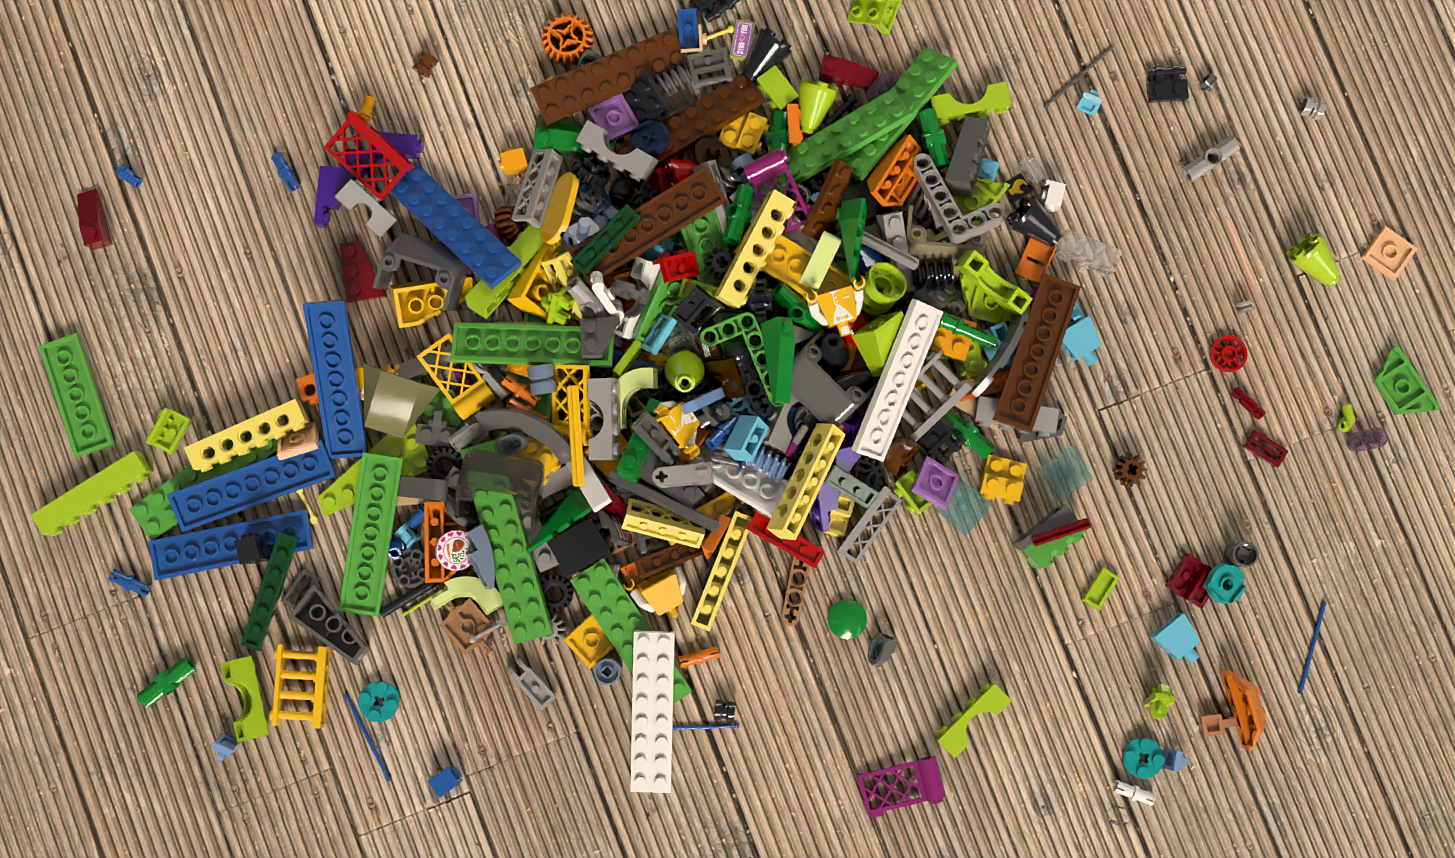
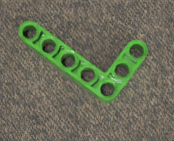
M742 313L702 331L700 336L701 342L706 346H714L742 334L770 402L774 406L785 404L773 403L770 383L765 378L768 373L767 364L762 365L758 362V356L762 353L765 354L761 327L753 313ZM747 315L753 319L751 327H745L742 323L743 318ZM727 323L734 326V333L732 335H727L724 332V326ZM708 331H712L716 336L715 341L712 343L707 342L705 339V334ZM754 334L761 338V343L758 346H753L750 343V338Z

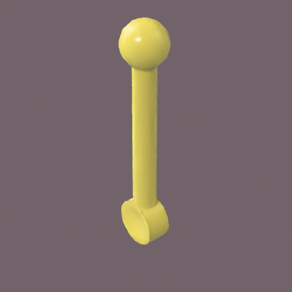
M729 26L725 30L707 36V40L728 32L733 33L735 28Z
M303 489L297 490L296 493L300 495L310 515V523H318V518L314 516L303 494Z

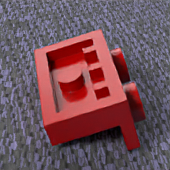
M686 249L675 251L674 256H671L670 253L658 255V260L652 261L653 265H660L664 283L700 275L694 251L686 253Z

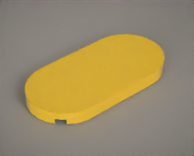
M571 172L565 173L556 182L541 229V240L549 245H553L561 239L559 235L562 231L565 233L570 223L579 187L578 178Z

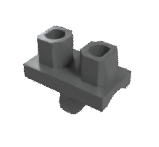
M718 404L714 408L707 405L702 407L704 413L696 418L699 420V425L702 429L710 430L711 427L717 428L723 424L722 422L728 420L731 411L725 404Z

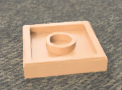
M1383 226L1361 259L1391 280H1396L1418 248L1387 226Z
M317 421L305 424V428L296 432L291 430L286 433L287 436L278 439L277 456L279 460H283L318 449L319 425Z

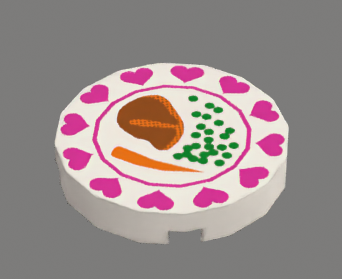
M449 531L439 538L435 547V555L444 568L452 571L463 570L471 564L466 554L473 551L463 531Z

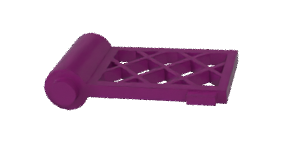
M778 148L743 166V169L761 205L764 202L763 197L767 195L761 194L758 186L765 182L772 184L770 191L774 190L775 186L785 189L783 194L785 196L788 190L795 192L797 199L795 205L792 206L794 211L790 219L786 218L789 222L787 228L781 234L783 236L803 226L807 220L805 219L801 222L793 220L796 209L803 210L808 218L812 207L810 204H805L787 164L789 157L786 151H781ZM786 172L788 177L786 187L776 184L778 176ZM771 212V217L774 215L776 216L775 220H777L778 215Z
M928 756L916 761L857 775L867 815L872 814V818L884 816V811L925 801H931V804L941 803L943 798L946 797L936 756ZM914 767L915 775L911 781L901 775L905 768ZM891 772L897 776L892 786L882 780L885 773ZM872 777L877 780L873 790L864 786L863 778ZM899 778L909 783L904 793L894 788ZM879 783L890 788L885 798L875 793ZM912 785L920 790V798L912 799L906 795ZM892 790L902 795L898 803L893 804L887 800ZM872 795L882 800L878 808L870 809L869 800Z

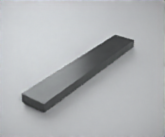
M610 470L607 476L609 482L714 533H717L720 527V522L638 482L634 483L619 477L618 473Z

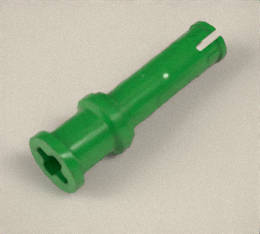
M943 311L944 313L938 328H945L951 331L953 335L960 334L990 349L994 348L998 337L964 323L962 318H954L948 315L946 311Z

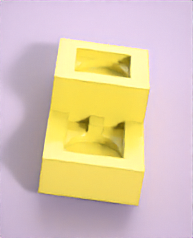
M840 493L837 509L830 512V531L824 533L844 538L855 503L854 500Z

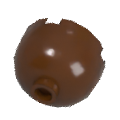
M900 436L894 438L883 462L885 468L890 473L899 477L909 467L906 466L911 459L914 460L920 445L908 437Z

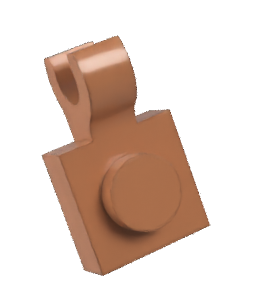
M1220 713L1199 716L1204 737L1225 734L1224 728L1238 726L1237 718L1233 716L1223 719Z

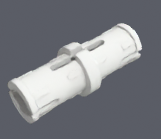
M1119 780L1115 781L1117 786L1113 785L1114 793H1119L1129 797L1132 801L1137 800L1149 806L1154 804L1151 800L1155 801V793L1142 790L1135 784L1132 786Z

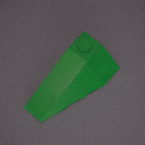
M538 115L534 131V149H553L559 155L574 156L576 153L580 155L584 153L586 156L590 154L595 157L598 155L593 150L591 153H588L581 149L582 144L576 141L584 127L583 125L565 118L545 125L542 116ZM615 141L609 143L611 149L613 150V152H614Z
M866 198L842 201V207L837 209L836 219L840 222L852 287L855 286L851 279L853 276L857 278L867 214Z
M775 317L760 325L773 403L788 404L791 401L795 335L792 318Z
M573 487L566 492L567 497L559 503L526 549L527 553L533 552L553 538L555 534L569 527L573 521L575 522L593 510L580 488Z

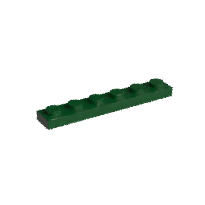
M282 531L278 533L240 645L257 651L262 650L300 537Z

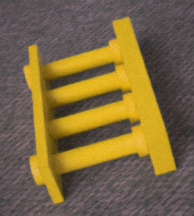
M288 643L278 644V648L274 652V658L277 662L273 708L270 710L272 726L280 725L282 719L309 720L312 723V728L325 727L331 648L327 645L318 646V650L315 652L287 650ZM286 658L315 660L317 668L314 672L286 670ZM285 678L313 680L315 682V690L312 692L284 691ZM283 699L311 700L314 702V708L311 712L282 711Z

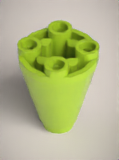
M801 78L799 85L801 119H799L802 132L814 135V132L819 128L837 96V87Z
M1310 232L1301 239V243L1287 251L1288 259L1293 265L1323 285L1331 287L1341 279L1340 271L1325 238L1321 234L1313 235Z
M680 351L673 354L665 364V377L668 383L681 392H689L702 382L704 364L691 351Z

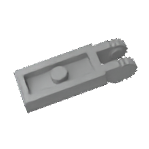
M518 656L515 659L516 663L525 672L519 676L514 667L510 665L506 667V670L515 679L517 685L542 711L557 696L535 671L528 667L522 658Z

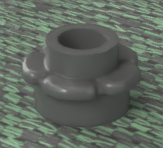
M1212 74L1205 76L1199 83V86L1202 88L1201 90L1212 91L1217 86V76L1214 77Z

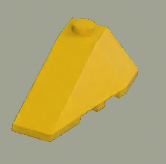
M562 238L553 245H549L546 242L542 245L515 282L507 298L521 311L547 320L549 312H546L545 307L541 305V299L544 296H548L549 293L555 292L541 262L555 258L563 253L560 250ZM550 264L552 270L556 273L553 264Z
M471 276L465 279L459 304L466 301L467 291L473 288ZM435 280L390 285L392 304L398 327L404 328L420 325L427 319L441 314V312L445 311L442 309L448 290L440 288Z

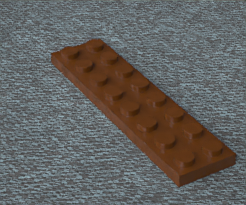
M671 28L531 87L530 91L545 125H549L630 90L631 86L645 73H650L653 79H655L656 75L661 77L662 72L668 74L670 68L675 71L676 65L683 67V62L685 66L688 63L684 53L680 52L682 48L674 29Z
M741 73L733 78L731 82L723 84L663 121L662 123L667 127L670 134V143L661 154L653 156L659 160L654 169L667 163L668 159H674L695 146L700 139L711 136L766 102L764 96L752 80ZM629 142L614 151V153L625 155L634 151L632 143ZM626 169L624 170L629 179L635 183L637 180L629 176L631 172Z
M703 167L634 210L641 217V220L584 276L589 286L592 285L590 279L592 272L599 271L602 273L603 278L727 202L707 167ZM595 235L591 236L587 240L570 249L569 253L572 256V258H574Z
M1045 273L1042 274L1030 308L1028 321L1025 323L1024 332L1019 340L992 420L1028 433L1032 432L1081 286Z

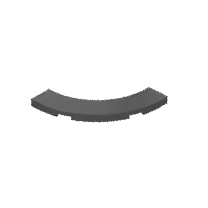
M1030 304L1022 315H1011L1009 328L1000 347L988 365L973 381L975 385L971 389V394L978 397L994 380L992 375L1000 367L1003 368L1012 355L1024 332L1022 325L1024 321H1028Z
M492 408L475 414L484 432L496 429L520 431L546 445L561 464L571 461L570 440L553 428L554 425L535 414L514 408Z

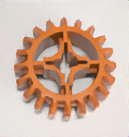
M561 12V18L558 19L554 15V22L548 20L549 27H543L545 33L541 34L543 39L541 44L545 47L544 52L549 54L551 60L555 58L557 64L562 60L565 66L568 61L571 62V65H574V60L577 59L579 62L585 49L592 50L590 45L594 44V40L591 37L594 35L592 31H589L591 26L586 24L584 18L580 20L578 14L572 18V13L570 12L565 17L564 13ZM567 26L566 29L559 30L560 28ZM576 28L583 34L582 41L575 36ZM553 37L560 42L559 50L552 45ZM570 48H576L573 51L567 52Z

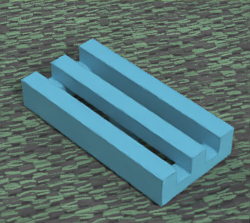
M662 313L641 345V348L657 355L677 321Z

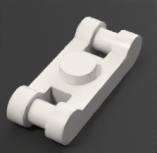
M599 271L592 272L590 279L594 293L612 317H620V320L623 319L622 302L619 299H615V294L610 291L611 288L607 289L603 283L602 273Z

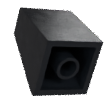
M871 174L867 175L863 181L858 179L848 184L844 201L866 198L867 214L865 225L875 220L876 215L886 213L892 207L882 206L870 193L867 180Z
M588 518L547 541L548 546L567 577L574 576L612 553L610 548L613 546L608 537L603 538L600 533L603 529L597 519L593 521L592 518Z

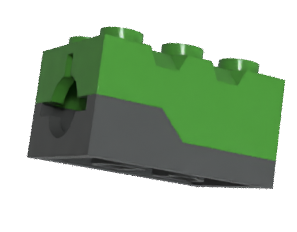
M1062 505L1057 506L1012 544L1032 568L1045 569L1053 563L1052 558L1054 556H1061L1069 550L1067 546L1073 542H1079L1084 537L1083 533L1087 530L1034 546L1031 540L1032 536L1078 521V518L1068 506Z

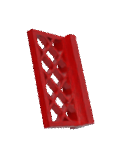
M350 111L346 116L348 119L323 148L377 198L383 200L407 171L410 172L415 165L363 117L354 111ZM351 125L355 128V137L346 138V129ZM367 139L370 150L360 151V140ZM356 140V151L347 152L346 141ZM336 141H342L343 152H335L331 148ZM370 153V164L361 165L360 154ZM374 153H382L384 155V164H374ZM356 154L357 165L350 166L347 163V155ZM388 166H396L400 172L395 177H389ZM371 167V178L364 179L361 168ZM375 167H384L385 178H375ZM385 180V189L380 194L376 190L375 181Z

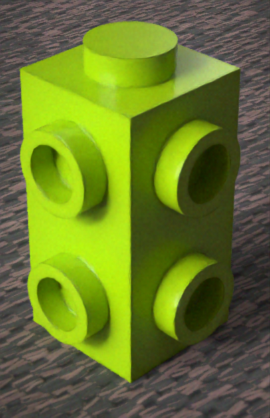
M973 340L971 341L965 361H959L960 365H958L959 374L961 377H964V380L978 377L988 365L986 359H983L981 351H983L982 344Z

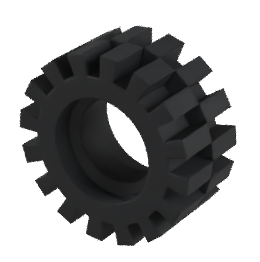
M439 446L437 447L438 449L431 451L432 453L428 455V460H426L427 470L433 479L443 480L448 471H440L437 467L438 461L444 457L450 458L454 466L463 470L462 457L452 447Z
M552 575L540 582L549 611H560L570 605L574 591L568 579H565L563 576ZM553 585L559 586L563 592L562 598L558 601L550 600L547 594L548 589Z

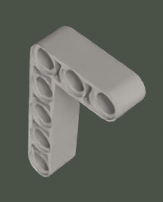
M921 153L914 158V175L953 243H963L1001 225L1004 207L995 202L962 216L930 156ZM925 164L926 167L920 168L918 165ZM933 180V181H935L936 183H934V184H929V183H927V181ZM941 196V197H944L945 199L942 200V201H939V200L936 199V197ZM952 213L954 216L946 217L944 214ZM997 213L999 214V216L992 217L990 214ZM979 221L981 224L976 226L972 222ZM960 229L963 233L956 234L954 230Z

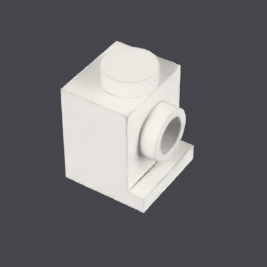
M1050 180L1044 182L1040 201H1043L1042 206L1046 212H1054L1061 207L1066 184Z

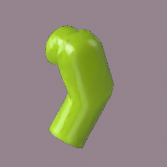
M1351 404L1341 406L1343 417L1337 424L1340 432H1348L1355 423Z

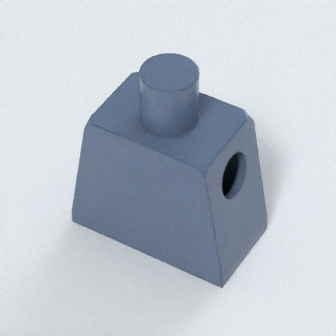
M590 217L580 218L577 223L569 226L565 231L560 250L563 253L569 251L598 233L600 228Z

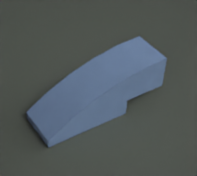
M476 525L464 532L466 539L473 551L466 555L485 590L494 588L495 581L493 552L483 525Z

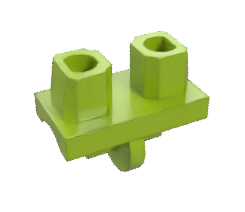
M562 287L560 292L549 293L548 296H544L541 299V305L545 307L546 312H549L546 323L548 325L558 323L565 326L570 322L571 315L564 312V309L570 310L574 305L575 299L567 295L568 291L565 287Z
M1158 684L1157 688L1150 690V696L1144 700L1143 706H1150L1149 713L1153 718L1163 719L1167 715V708L1175 703V697L1170 696L1171 686Z

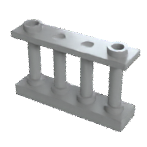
M942 350L938 354L933 352L926 359L928 364L920 370L918 378L941 400L942 406L937 410L932 408L913 389L910 398L927 414L926 417L928 419L924 423L918 422L906 409L902 415L913 427L912 430L914 432L910 437L914 441L920 439L975 385L970 379L967 382L960 381L938 359L944 353ZM932 364L955 387L956 392L952 396L946 395L924 373Z

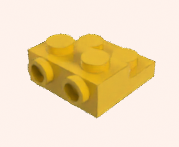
M752 112L747 113L725 126L718 140L726 148L741 154L749 153L754 158L755 153L759 154L763 143L760 141L762 136H766L769 131L768 119Z
M528 435L529 444L527 448L517 454H513L506 464L521 479L535 490H538L539 487L541 489L544 488L549 481L547 477L551 472L555 473L562 464L547 446Z
M988 455L978 493L983 494L982 498L994 500L995 497L1000 498L1002 503L1014 505V502H1020L1027 464Z

